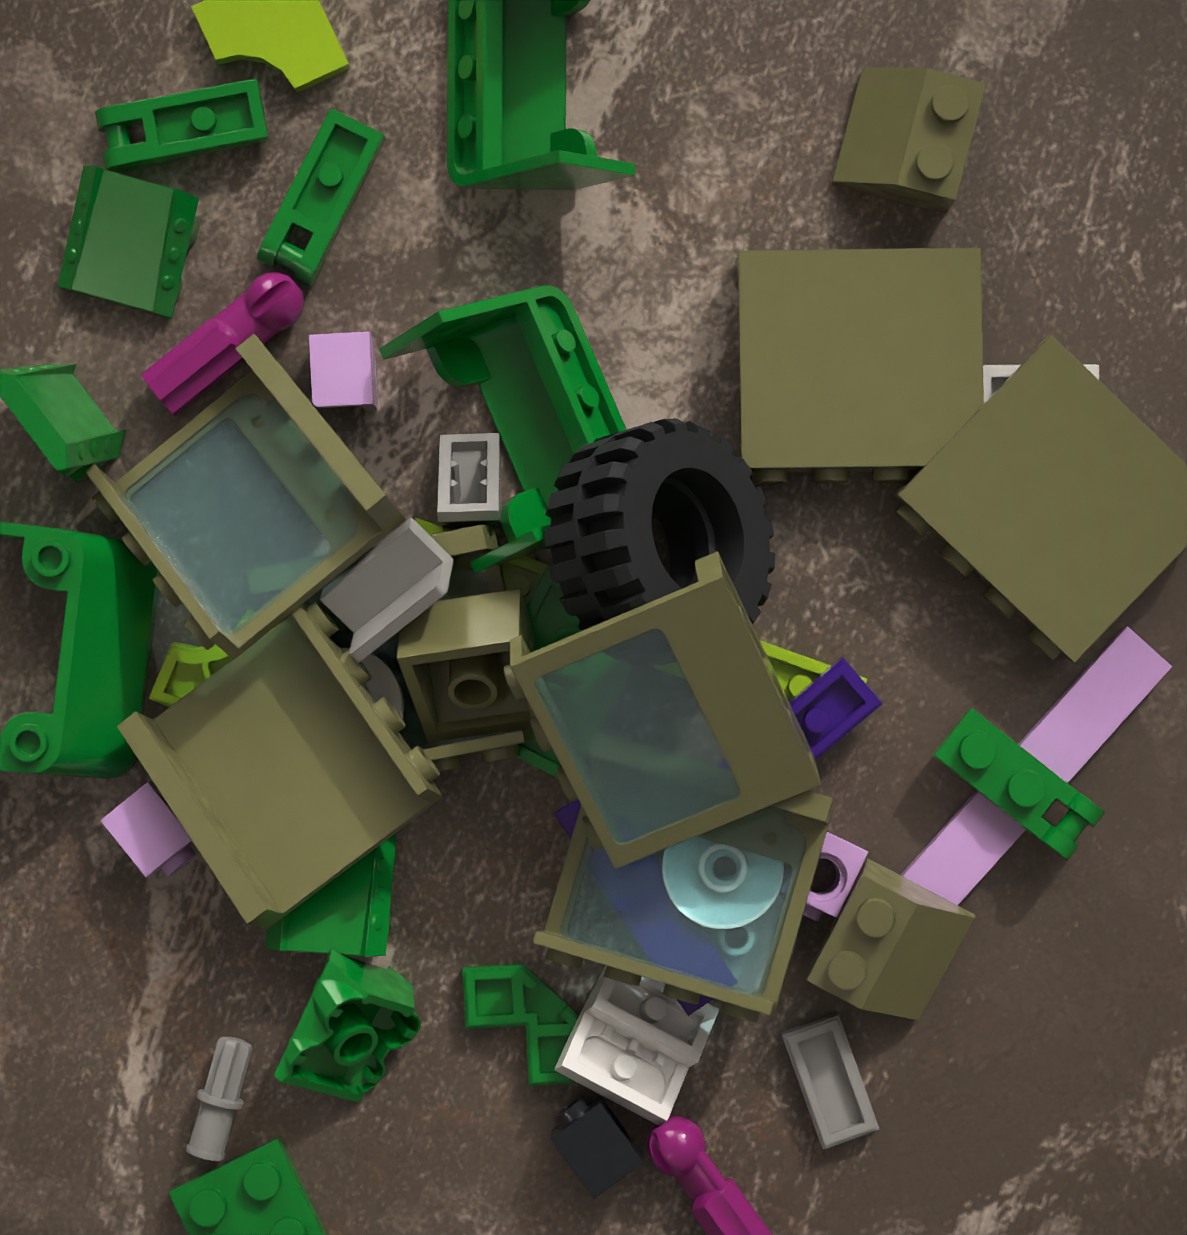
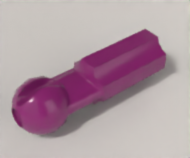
M279 272L265 273L255 278L246 292L144 371L141 377L157 398L176 417L245 361L235 348L252 334H255L264 344L280 330L292 326L301 316L304 307L303 292L290 276Z
M670 1116L667 1122L661 1125L656 1124L651 1129L647 1138V1150L652 1164L663 1174L675 1177L693 1202L691 1205L692 1214L707 1235H772L732 1178L725 1179L706 1153V1141L702 1129L689 1118Z

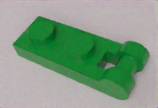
M257 78L107 106L95 111L98 131L105 132L107 150L102 152L105 170L116 173L132 171L145 165L270 142L260 84ZM143 124L146 141L131 144L128 129L134 125Z
M330 108L260 245L257 260L272 268L279 264L295 272L294 279L312 286L317 280L324 266L326 256L386 140L384 134ZM295 227L312 235L305 250L288 242Z
M973 708L967 709L932 754L933 757L1066 861L1069 860L1079 847L1075 841L1088 825L1094 828L1105 814L1094 802L1075 790ZM1054 800H1057L1068 809V812L1056 827L1042 818V815Z

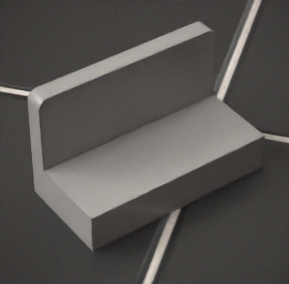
M412 517L323 588L320 601L354 633L349 655L357 663L375 651L448 591L454 559Z

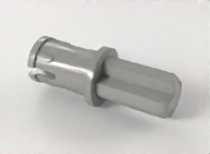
M221 1037L218 1040L205 1088L199 1089L196 1094L197 1099L201 1100L190 1142L186 1147L187 1153L211 1161L224 1160V1151L235 1112L242 1109L244 1101L239 1097L253 1050L252 1045L235 1037Z

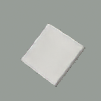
M605 967L570 1033L554 1070L645 1119L661 1125L668 1121L689 1067L698 1063L719 1009L707 1003L687 1016L677 999L662 994L665 983L643 976L639 986L622 983L605 977Z

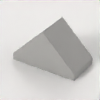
M500 434L440 435L437 505L439 524L444 528L472 527L482 524L502 526Z

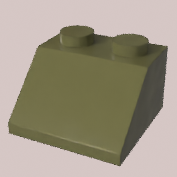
M863 67L832 184L947 214L957 198L986 83L930 68Z
M521 589L436 601L399 631L397 660L428 742L532 728L530 719L535 714L528 700H516L504 673V666L510 664V639L521 635L530 653L537 650L534 630Z
M867 858L852 885L838 917H835L814 956L806 980L859 1009L919 1021L975 919V914Z

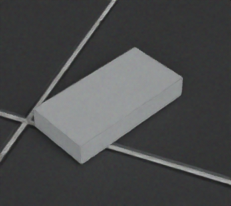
M838 1013L781 1033L823 1150L880 1130Z

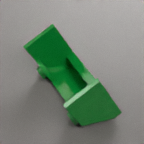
M448 0L447 169L451 180L456 185L474 189L577 190L635 176V163L598 157L595 143L588 132L574 128L566 129V16L581 11L588 5L590 0Z
M550 285L534 287L438 311L379 348L383 360L426 349L436 372L445 382L457 388L478 384L524 492L508 499L501 511L502 527L509 542L470 562L474 573L544 549V531L551 525V518L545 515L551 493L559 491L554 484L563 466L569 464L573 454L583 445L592 443L595 439L627 430L572 302L561 290Z
M0 522L1 539L24 541L22 566L27 577L41 588L67 592L53 714L25 712L14 716L7 722L0 735V771L98 779L120 777L129 772L138 760L117 728V725L135 712L144 715L159 592L153 579L160 572L152 561L144 566L121 538L58 528Z

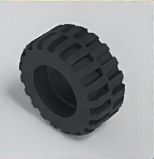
M677 418L661 419L595 439L594 442L583 445L577 450L569 464L563 466L554 484L559 491L551 493L545 515L551 518V525L544 531L545 549H551L553 564L549 565L548 569L552 583H559L564 595L559 600L568 615L577 616L580 621L577 628L580 631L698 582L695 561L717 551L752 625L761 613L758 606L764 605L772 586L767 581V577L775 569V553L770 551L769 539L774 537L772 520H766L762 505L767 502L761 487H754L749 477L753 472L744 459L740 457L735 458L731 454L733 447L722 437L716 434L710 436L711 431L691 421L683 422ZM652 510L662 524L667 537L670 551V575L661 563L654 544L651 522ZM652 629L604 650L617 659L625 658L632 664L649 665L677 660L665 634L659 629Z

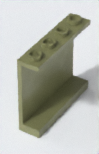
M981 248L738 251L735 264L736 285H738L741 458L745 460L753 472L752 483H788V473H812L813 483L849 482L848 472H872V482L909 481V472L920 471L983 406Z
M1049 335L1043 337L1027 353L1026 356L1028 358L920 472L906 486H901L893 495L903 504L896 513L921 537L928 530H931L946 545L939 554L958 573L967 578L974 571L990 587L983 596L1001 614L1010 620L1017 612L1034 628L1026 637L1052 661L1061 654L1065 659L1075 663L1187 547V464L1057 339Z
M317 601L311 606L304 602L286 620L155 719L135 712L117 725V728L248 925L266 930L444 797L433 782L434 779L440 776L436 766L419 746L412 750L409 748L399 733L400 730L406 727L403 719L385 697L377 701L365 685L372 678L370 672L362 661L357 663L349 655L350 649L345 653L342 652L332 637L339 629L329 613Z

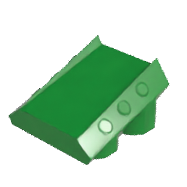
M83 166L57 287L172 319L175 303L179 300L183 287L182 272L187 250L195 244L200 228L198 219L195 216L199 198L178 188H169L105 170L98 166Z
M42 364L0 369L1 399L54 469L58 470L62 476L66 478L70 476L75 482L79 483L88 476L85 470L93 464L99 468L107 461L119 458L126 430H115L73 373L77 364Z
M397 832L267 929L265 948L277 951L329 953L332 947L339 954L365 957L386 956L388 933L391 931L392 921L390 905L393 872L395 871Z
M331 947L319 978H317L308 1004L300 1017L301 1019L296 1030L292 1034L273 1076L284 1084L359 1103L364 1093L373 1089L385 1075L386 1067L383 1061L388 1052L409 1044L420 1031L421 1020L414 1010L413 985L391 966L385 969L339 954Z

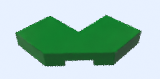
M523 963L463 966L465 1028L526 1026L529 1086L577 1084L574 1080L558 1073L554 1069L580 1014Z

